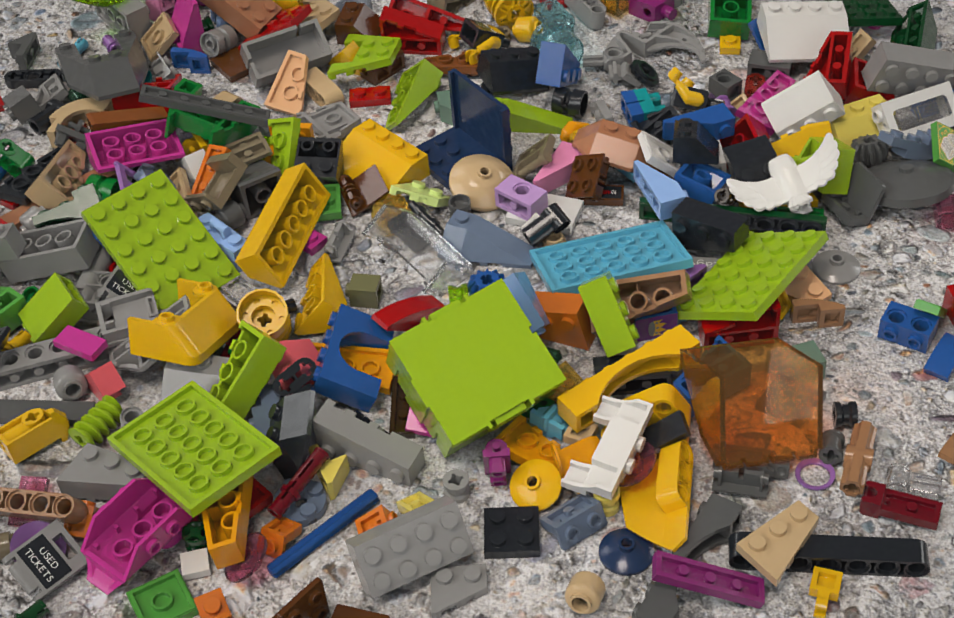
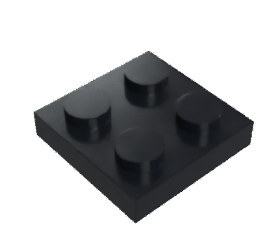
M538 506L484 508L485 559L540 557Z

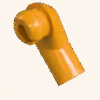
M569 121L561 130V141L569 142L570 134L588 123Z

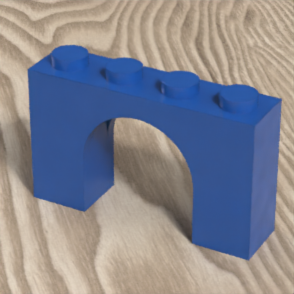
M341 304L338 311H332L327 325L331 326V328L326 330L322 339L325 348L321 347L316 361L320 362L319 366L316 365L314 377L311 380L314 381L313 385L316 393L368 413L377 399L382 380L348 365L341 356L340 348L360 346L388 349L389 341L393 339L394 331H386L371 319V315Z

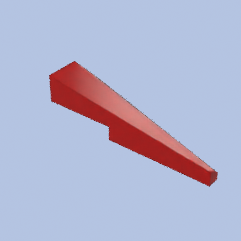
M391 0L389 4L391 8L445 25V31H461L465 20L463 17L418 0Z

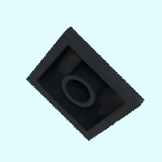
M690 118L675 120L672 163L718 165L719 142L698 121H693Z
M766 135L722 148L731 179L743 182H758L771 177L768 162L777 157V154Z

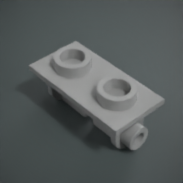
M158 51L156 52L159 58L152 62L151 68L157 77H162V80L174 79L175 74H180L166 55L162 57Z
M346 220L336 222L335 228L324 245L320 257L326 252L329 254L331 262L341 264L356 233L349 230Z

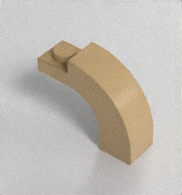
M91 97L83 98L57 109L49 117L51 126L46 131L51 147H58L54 144L57 124L68 127L70 121L77 124L82 119L85 121L83 127L89 126L86 114L90 112L113 111L112 99L97 101Z

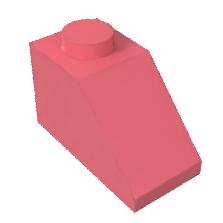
M112 361L84 375L88 382V388L99 401L105 395L113 398L122 395L120 390L126 387Z

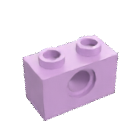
M513 174L509 175L494 188L496 206L526 221L535 213L540 216L542 211L548 207L546 190Z

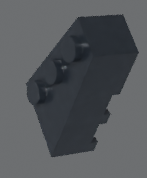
M686 197L671 212L673 233L687 250L735 252L749 237V217Z

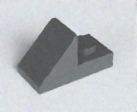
M36 32L29 33L8 43L11 57L18 63L20 70H29L41 49Z

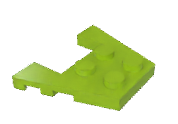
M348 34L344 45L347 46L354 40L360 48L352 62L333 63L327 72L328 78L330 80L337 79L336 75L346 73L347 76L353 75L356 70L362 68L370 71L392 65L402 46L401 39L397 37Z

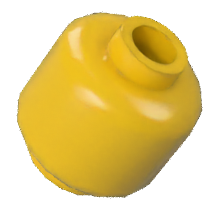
M536 16L519 17L512 26V33L521 43L536 42L543 34V24Z

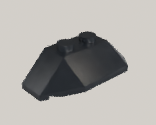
M310 383L284 396L279 402L273 404L269 410L270 427L266 437L276 443L281 449L282 455L276 458L273 463L285 480L292 478L308 455L316 394L314 385Z

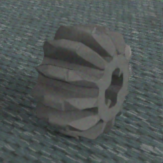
M867 134L852 140L851 147L856 150L854 156L855 163L861 162L865 166H873L887 160L889 145L879 140L876 134Z

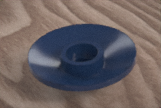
M627 528L617 529L608 533L599 545L601 563L612 573L622 576H632L644 572L652 564V557L655 553L653 543Z

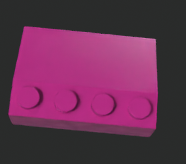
M167 118L84 133L90 163L98 174L115 171V161L131 168L141 166L143 163L152 164L179 159L186 155L176 131L168 138L164 137Z

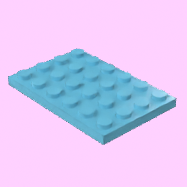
M663 220L529 250L532 263L547 290L552 293L578 294L579 290L577 287L582 282L608 271L617 280L675 270H686L694 267L693 258Z

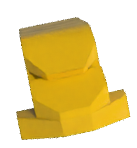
M41 408L31 409L0 427V447L16 465L58 439H61L62 442L68 440L69 420L64 412L55 408L46 410Z

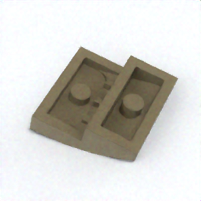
M260 131L224 146L229 148L234 155L247 165L273 154Z

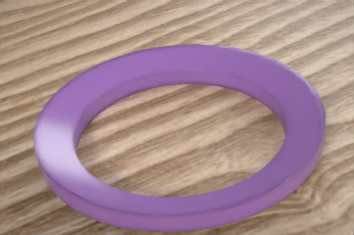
M809 458L797 465L795 477L799 484L807 489L824 490L834 483L835 470L830 464H825L818 458ZM818 465L829 472L830 479L824 485L812 486L802 480L800 472L806 466Z

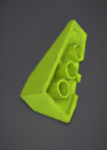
M425 58L403 72L394 93L397 94V97L392 100L391 105L394 108L388 114L385 128L391 130L399 125L432 92L437 91L442 84L440 80L443 72Z
M495 97L502 104L507 105L510 110L511 132L561 134L563 127L569 121H573L572 117L509 98Z

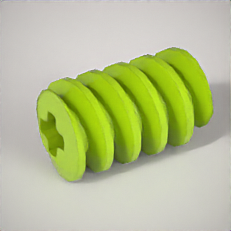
M109 395L103 396L102 401H98L95 407L88 410V414L83 415L81 420L74 424L73 428L68 429V434L82 447L87 443L96 445L94 441L99 444L102 443L103 437L101 434L108 437L110 435L108 428L116 430V422L121 424V405L115 398Z

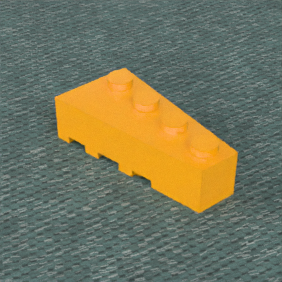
M254 475L202 512L208 551L217 569L245 561Z

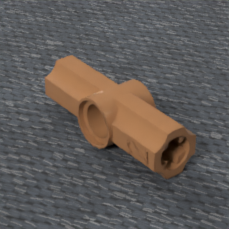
M862 420L860 423L854 424L850 444H847L843 461L844 470L839 489L847 496L856 497L857 495H863L867 473L871 471L877 428L868 421Z

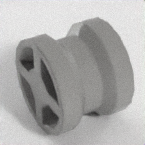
M460 469L446 472L442 480L444 495L455 500L457 504L465 502L471 494L468 474Z

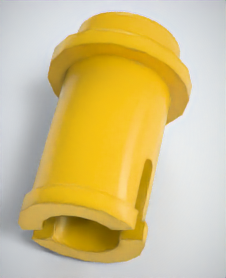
M21 330L13 339L7 341L2 351L28 345L32 342L30 339L31 335L27 331Z

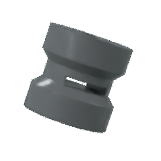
M457 194L448 200L450 218L457 209L472 213L470 210L471 200L467 195Z

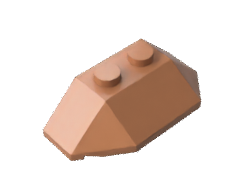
M602 119L578 129L572 142V146L577 148L582 155L604 153L605 157L609 158L610 166L621 170L633 172V163L636 160L655 170L657 169L646 162L637 138L641 130Z

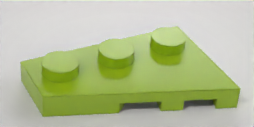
M300 118L268 119V126L272 127V136L269 137L270 145H273L274 148L271 164L281 170V174H283L285 169L294 166L301 130Z

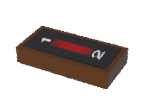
M624 185L602 186L604 187L602 198L598 202H593L590 198H578L584 200V205L623 206Z

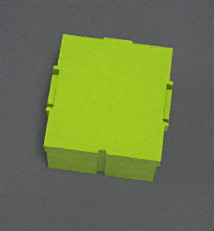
M502 278L469 297L467 294H464L460 301L457 299L429 315L428 320L425 317L421 318L419 325L389 341L386 363L393 375L398 376V383L406 394L405 399L421 424L424 423L432 438H436V445L444 458L487 433L496 430L554 395L558 387L567 380L537 332H531L530 328L532 325Z

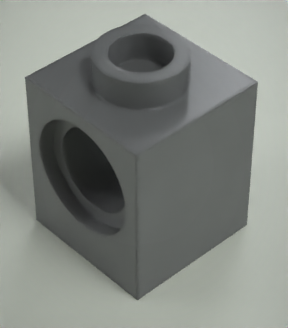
M724 68L709 77L708 91L714 94L716 98L719 95H727L730 101H732L742 93V79Z

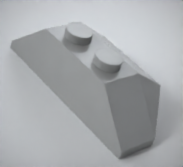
M184 295L163 312L182 315L191 307L189 298ZM129 338L109 352V359L116 369L144 372L155 364L163 362L161 360L132 355L130 353Z

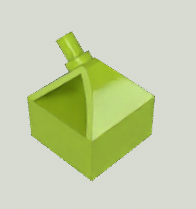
M810 137L800 155L792 157L796 164L799 165L808 160L818 150L824 137ZM834 138L837 141V149L840 152L837 159L838 167L835 170V178L828 181L824 187H819L817 191L822 194L847 195L856 150Z

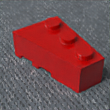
M383 7L379 18L381 36L400 38L402 43L400 50H403L404 54H443L446 44L445 25L391 7Z
M831 31L819 50L818 57L815 62H812L810 70L806 75L807 77L819 70L840 94L842 99L847 97L853 54V32Z

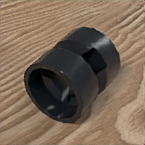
M556 87L551 101L552 112L563 115L568 112L569 116L582 118L588 105V92L578 89L571 91L568 87Z

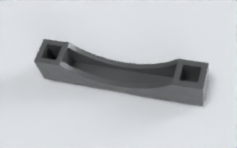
M712 493L707 502L703 501L700 504L695 521L691 520L689 522L687 541L676 552H672V554L696 560L703 553L716 546L728 543L729 536L735 533L741 524L743 505ZM651 581L647 587L645 599L642 603L638 602L634 607L632 618H679V605L676 597L678 587Z

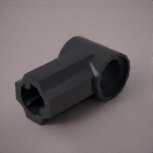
M57 99L50 100L43 111L29 120L30 127L38 135L47 131L51 126L49 119L51 114L66 104Z
M553 203L542 211L539 218L521 231L529 244L535 247L551 234L563 231L571 221L558 204Z

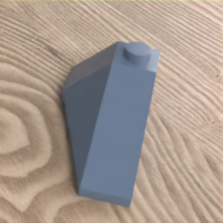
M457 209L446 223L437 256L438 259L458 265H466L467 262H479L480 266L496 263L506 268L531 269L534 264L531 261L529 250L536 248L478 215Z

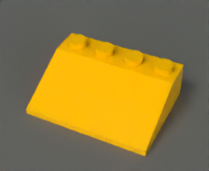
M370 118L353 128L343 141V174L350 176L352 179L376 164L390 191L391 185L412 183L413 180L422 181L430 175L428 154ZM388 193L375 203L383 207L401 194L395 196Z

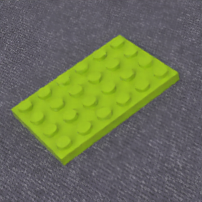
M161 169L81 212L82 218L136 291L145 288L153 290L158 311L166 309L178 301L177 279L179 278L198 282L208 281L217 286L219 290L240 278L241 274Z
M788 230L785 232L767 231L764 233L749 231V237L735 252H726L704 274V277L692 287V300L676 306L678 320L758 321L829 240L826 231L807 230L804 232H794L793 230Z
M193 380L107 437L111 447L193 518L282 455L281 449L276 443Z

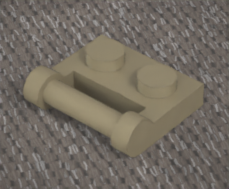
M550 133L521 153L512 171L513 175L525 180L526 176L537 168L552 162L551 154L554 151L553 147L556 138Z

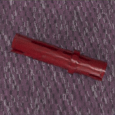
M320 447L314 449L288 484L282 485L279 495L267 507V511L273 517L280 520L292 503L300 499V493L330 458L329 454Z

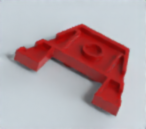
M310 4L297 5L281 10L276 15L277 19L266 24L267 28L262 33L246 38L242 43L295 25L298 26L313 11Z

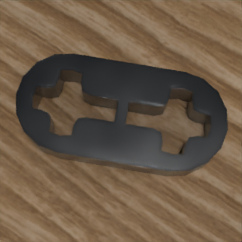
M301 358L293 363L274 380L272 385L274 393L278 397L283 398L305 385L314 377L315 362L310 358ZM299 364L303 366L308 364L311 367L308 371L309 376L304 373L297 378L295 374L301 369ZM290 378L294 380L289 385V392L279 390L278 387L281 385L279 380L282 379L284 382Z

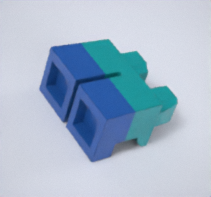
M646 88L621 91V110L629 127H632L630 124L632 121L643 122L648 119V114L665 108V105H661V97L658 92L648 94Z

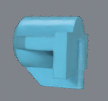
M557 404L540 407L537 410L533 408L530 411L529 422L541 429L544 436L563 440V434L569 425L558 415Z

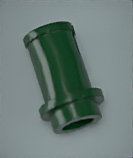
M38 599L21 614L16 613L14 618H43L50 614L48 608L44 609L46 604Z

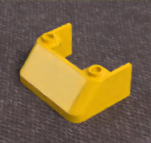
M179 278L177 279L178 300L186 295L189 298L191 307L180 316L174 315L172 312L160 313L152 321L128 317L130 353L185 366L199 365L240 330L236 319V311L217 286L211 282H198Z

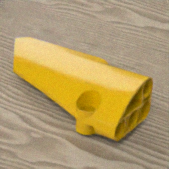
M661 383L622 399H640L653 404V413L646 427L680 410L684 413L690 430L691 406L671 384ZM604 426V428L602 429L601 437L603 436V433L607 426ZM689 437L661 448L659 453L647 459H644L637 452L634 457L636 462L631 475L626 474L623 482L619 483L626 528L671 552H676L687 541L694 460L693 452L689 445Z

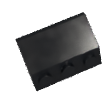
M537 47L481 50L476 71L493 96L549 90L548 85L535 83L540 50Z

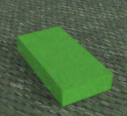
M916 299L913 306L915 309L945 319L948 312L947 309L921 299Z

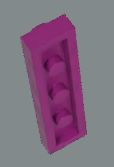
M656 550L653 554L652 581L758 609L765 604L764 578Z

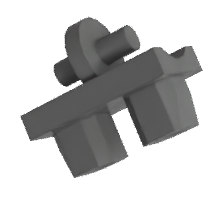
M80 119L77 124L70 121L68 127L57 124L55 129V146L62 148L67 140L70 139L87 153L84 133H89L90 129L83 127L85 121Z

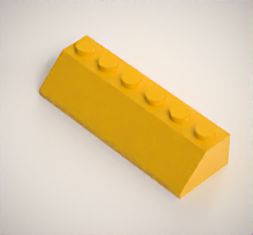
M305 162L284 170L235 259V263L249 278L280 289L284 288L331 196Z

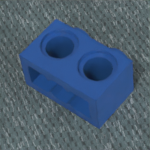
M891 301L880 319L877 337L926 354L936 336L940 317Z

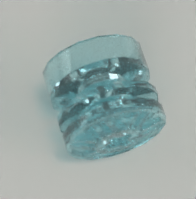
M550 19L544 21L532 33L530 46L537 47L540 50L541 41L565 44L577 60L581 61L584 46L581 40L562 20Z

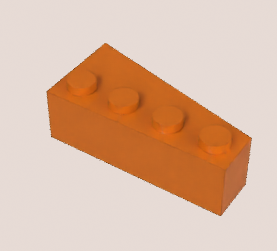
M535 291L550 322L549 325L544 327L546 332L539 337L589 351L596 336L591 333L590 316L581 295Z

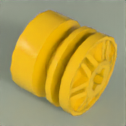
M484 0L485 7L499 26H507L510 30H512V26L517 18L532 16L534 12L532 0Z
M266 288L255 289L247 293L239 301L236 309L238 325L241 320H244L278 342L289 339L292 331V322L287 304L280 294Z

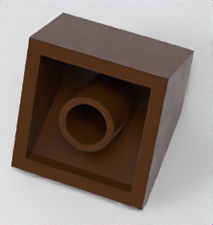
M345 2L334 24L337 44L344 45L348 34L381 36L379 27L380 16L365 3Z

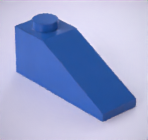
M721 103L663 120L662 138L664 140H673L675 120L682 118L698 121L716 140L734 135L735 117L726 105Z

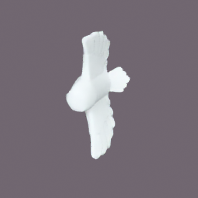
M827 133L818 150L808 160L799 165L788 154H782L768 162L771 177L766 180L743 182L728 178L726 183L729 186V191L735 195L737 201L744 202L747 207H752L758 212L765 209L770 211L775 207L787 204L792 213L809 214L813 211L811 207L813 198L809 194L819 187H824L828 181L835 178V170L838 167L837 159L840 155L837 149V141L834 140L831 133Z

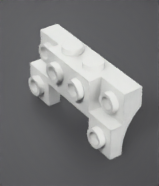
M603 395L602 402L597 412L593 415V421L607 427L591 458L592 465L571 459L570 467L565 477L561 479V487L585 496L588 492L612 500L619 483L623 482L626 474L631 475L636 462L634 459L636 453H641L644 448L646 437H643V433L652 416L653 404L640 399L620 400Z

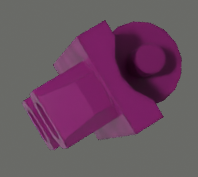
M492 439L487 442L485 450H482L485 475H490L491 486H506V474L511 473L510 448L507 447L503 440Z

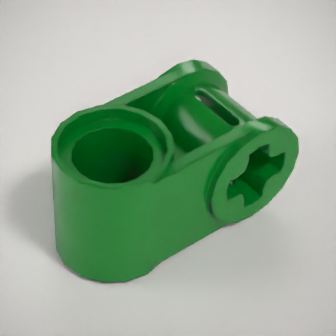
M6 138L0 140V154H2L0 167L9 172L14 178L22 173L21 169L24 167L35 165L34 157L16 145L12 140Z

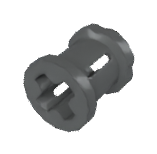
M835 429L824 431L820 438L823 446L818 453L819 459L825 464L836 465L843 459L841 448L844 446L845 436Z

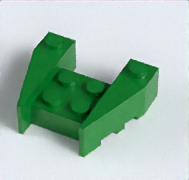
M183 78L174 87V91L202 95L203 85ZM241 100L238 103L242 105L261 108L257 105L246 102L244 100ZM169 108L164 137L168 138L177 128H180L184 132H190L201 136L205 140H209L208 146L209 144L225 146L251 135L257 129V126Z

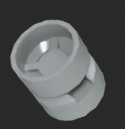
M227 24L206 31L200 37L201 48L210 57H215L235 48L238 43L235 30Z

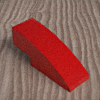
M432 295L415 296L382 308L375 312L371 319L386 331H408L419 325L421 318L425 317L428 320L430 314L443 308L445 305Z

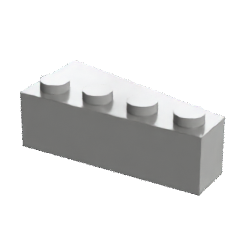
M327 399L313 418L312 423L316 442L320 448L329 454L330 459L346 454L349 467H357L368 471L372 475H379L391 479L395 483L411 486L425 465L423 446L393 431L389 435L385 433L379 424L370 421L368 424L356 418V412L348 408L344 412L335 407L336 402Z

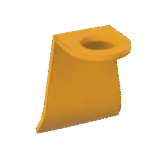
M597 436L581 439L557 451L554 443L550 444L552 457L561 477H565L570 467L571 459L592 465L591 458L600 442Z

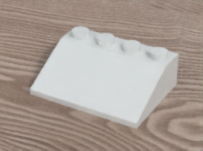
M835 0L761 2L756 21L769 63L815 62L819 55V50L831 31L849 32L848 17L842 1Z

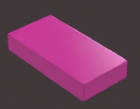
M67 325L53 340L55 347L92 362L108 347L107 340Z

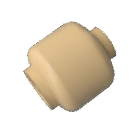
M590 571L577 572L571 577L566 588L565 601L573 611L579 614L594 613L600 607L605 595V583L602 578Z

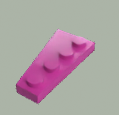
M777 70L737 109L734 115L741 119L748 113L764 124L769 136H772L775 131L761 103L792 86L796 80Z

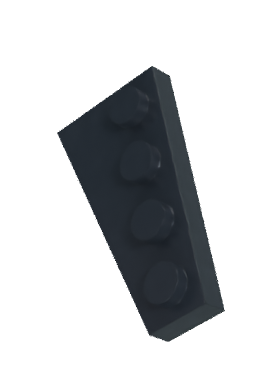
M57 147L37 160L38 164L24 167L21 169L22 173L15 178L12 176L6 178L4 184L0 186V199L27 206L31 200L24 193L61 148Z

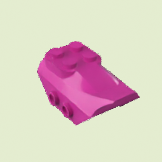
M148 478L132 479L105 505L101 506L91 519L80 549L87 561L86 579L103 593L109 595L132 577L161 549L175 546L182 539L183 528L192 521H199V514L194 518L190 516Z

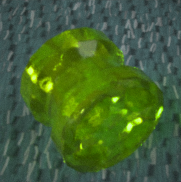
M467 283L461 284L459 287L448 285L450 303L457 299L460 301L464 294L468 295Z

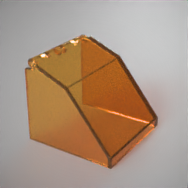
M778 337L680 349V360L700 437L716 466H722L723 470L743 468V462L747 467L768 465L769 459L772 464L794 461L795 457L797 460L817 458L818 449L823 448L822 364Z

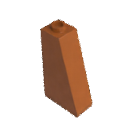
M163 106L90 112L86 114L91 132L166 119L168 113Z

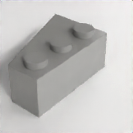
M87 443L58 477L56 482L61 493L96 502L97 499L110 500L134 478L147 477L122 455Z

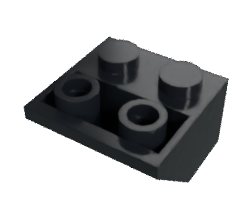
M299 137L294 166L305 162L323 185L339 183V178L344 172L342 138Z

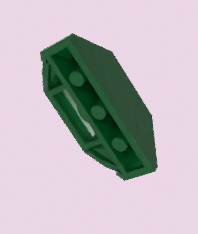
M929 0L908 8L906 15L903 17L902 26H896L892 32L891 43L935 49L937 26Z

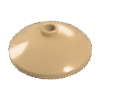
M485 154L469 155L460 159L452 167L449 175V188L453 196L457 194L467 195L471 200L472 210L482 212L500 209L495 204L494 188L509 175L513 174V172L503 161L496 157Z

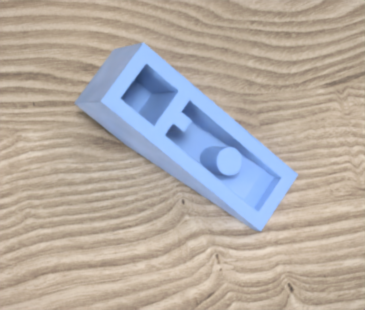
M639 160L634 161L633 179L659 220L672 218L671 212L688 197L686 190H682L678 182Z

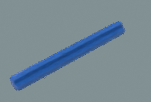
M368 489L267 565L270 575L278 578L379 501L377 493L372 489Z

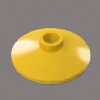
M543 459L526 461L514 471L511 477V497L519 507L538 506L539 512L546 510L558 500L561 494L562 477L558 469L549 461ZM532 479H537L535 486H529Z

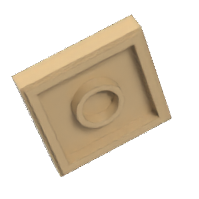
M163 11L140 40L151 62L159 58L156 53L157 51L163 56L179 36L169 14Z

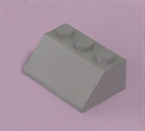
M211 355L203 363L195 366L167 362L164 367L160 402L192 380L207 392H210L212 385L219 383L220 367L222 363L226 364L229 357Z

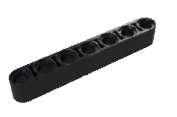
M735 532L729 536L728 551L729 565L739 570H757L736 551V543L752 532ZM811 534L803 548H800L795 555L789 569L787 568L785 571L813 573L814 566L840 571L848 575L922 577L930 572L927 543L921 539Z

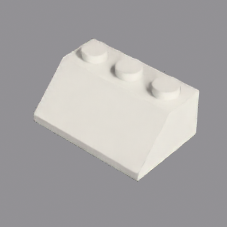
M819 70L761 103L766 116L779 137L786 133L788 136L800 131V127L806 124L828 120L832 122L845 115L840 94Z

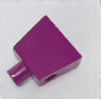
M629 0V14L648 22L661 21L664 18L673 20L677 16V10L674 9V0Z

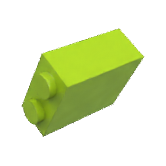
M54 272L18 315L23 322V328L30 333L31 341L36 343L56 338L67 325L73 327L89 310V306L71 280Z

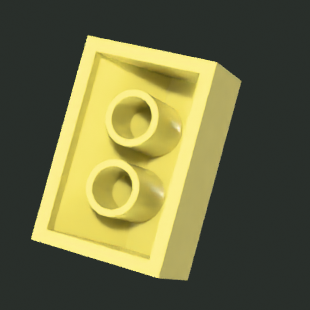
M880 94L843 105L845 115L830 122L833 137L851 147L852 140L857 139L859 136H866L867 134H876L878 136L879 131L872 119L870 108L886 102V100Z

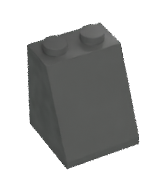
M262 159L248 165L229 196L232 200L244 205L247 211L245 215L247 221L260 216L282 176L281 170L278 167Z

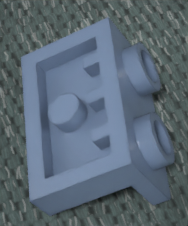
M579 494L539 518L542 528L557 537L560 548L564 551L608 524L601 502L588 494L586 496Z

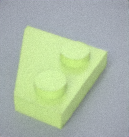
M413 180L412 183L391 185L389 194L395 196L397 194H407L410 196L409 200L436 208L448 206V200L450 199L449 196L443 194L442 190L428 188L424 182Z

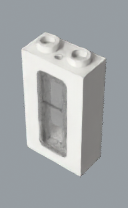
M950 81L880 103L870 108L872 119L877 125L879 133L880 130L890 132L891 129L903 132L905 136L908 133L916 135L917 130L927 131L928 128L931 129V124L936 121L950 128L954 127V92Z

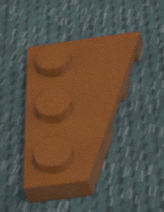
M462 52L457 57L446 54L425 58L441 70L443 74H448V71L455 68L462 74L479 75L476 71L478 63L470 65L469 62H466L465 52Z

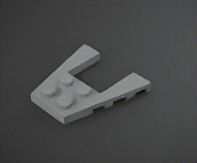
M342 101L315 108L316 112L306 114L304 111L296 113V118H300L301 123H312L313 131L319 135L316 138H343L353 128L362 123L361 118ZM259 126L260 132L269 139V127Z

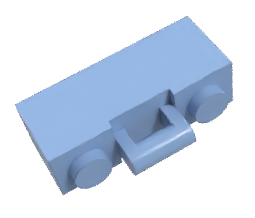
M209 212L198 217L238 272H241L242 269L235 263V259L246 239Z

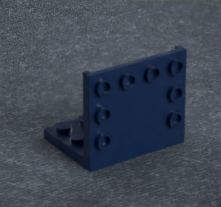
M454 68L448 71L453 127L416 147L428 154L430 175L450 191L449 175L452 167L460 159L474 154L490 155L503 161L513 171V148L511 145L510 110L507 105L502 104L492 94L486 92Z

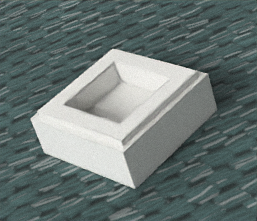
M207 548L180 553L181 571L184 581L211 575Z

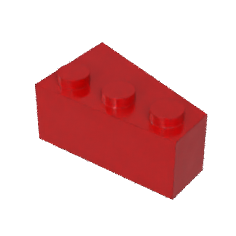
M181 73L175 74L174 79L162 80V77L155 78L156 82L144 84L174 90V87L182 80ZM140 92L112 98L114 110L158 107V105L138 102ZM164 107L165 111L168 113L169 108Z
M778 298L758 321L698 320V333L703 351L705 349L708 350L714 344V339L718 335L733 348L778 342L781 305Z

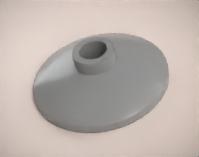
M824 251L818 254L812 261L813 273L821 281L828 284H848L856 280L860 274L861 267L859 261L853 255L844 251Z

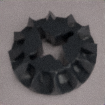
M636 59L630 64L631 73L635 76V79H638L646 87L653 88L659 83L655 69L647 62Z

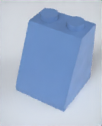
M512 273L503 281L532 325L530 328L531 332H537L540 336L546 332L544 327L550 324L549 319L526 273Z

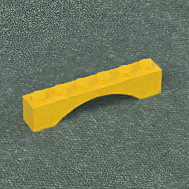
M681 324L673 329L666 330L661 336L646 342L641 348L626 354L619 361L604 367L599 373L584 379L577 386L561 393L557 397L558 415L576 433L595 423L593 415L597 412L603 395L610 397L625 383L643 375L684 369L699 359L700 341Z

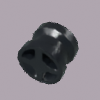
M839 401L833 402L832 420L834 428H841L842 425L854 427V424L858 423L856 401H849L847 404H841Z

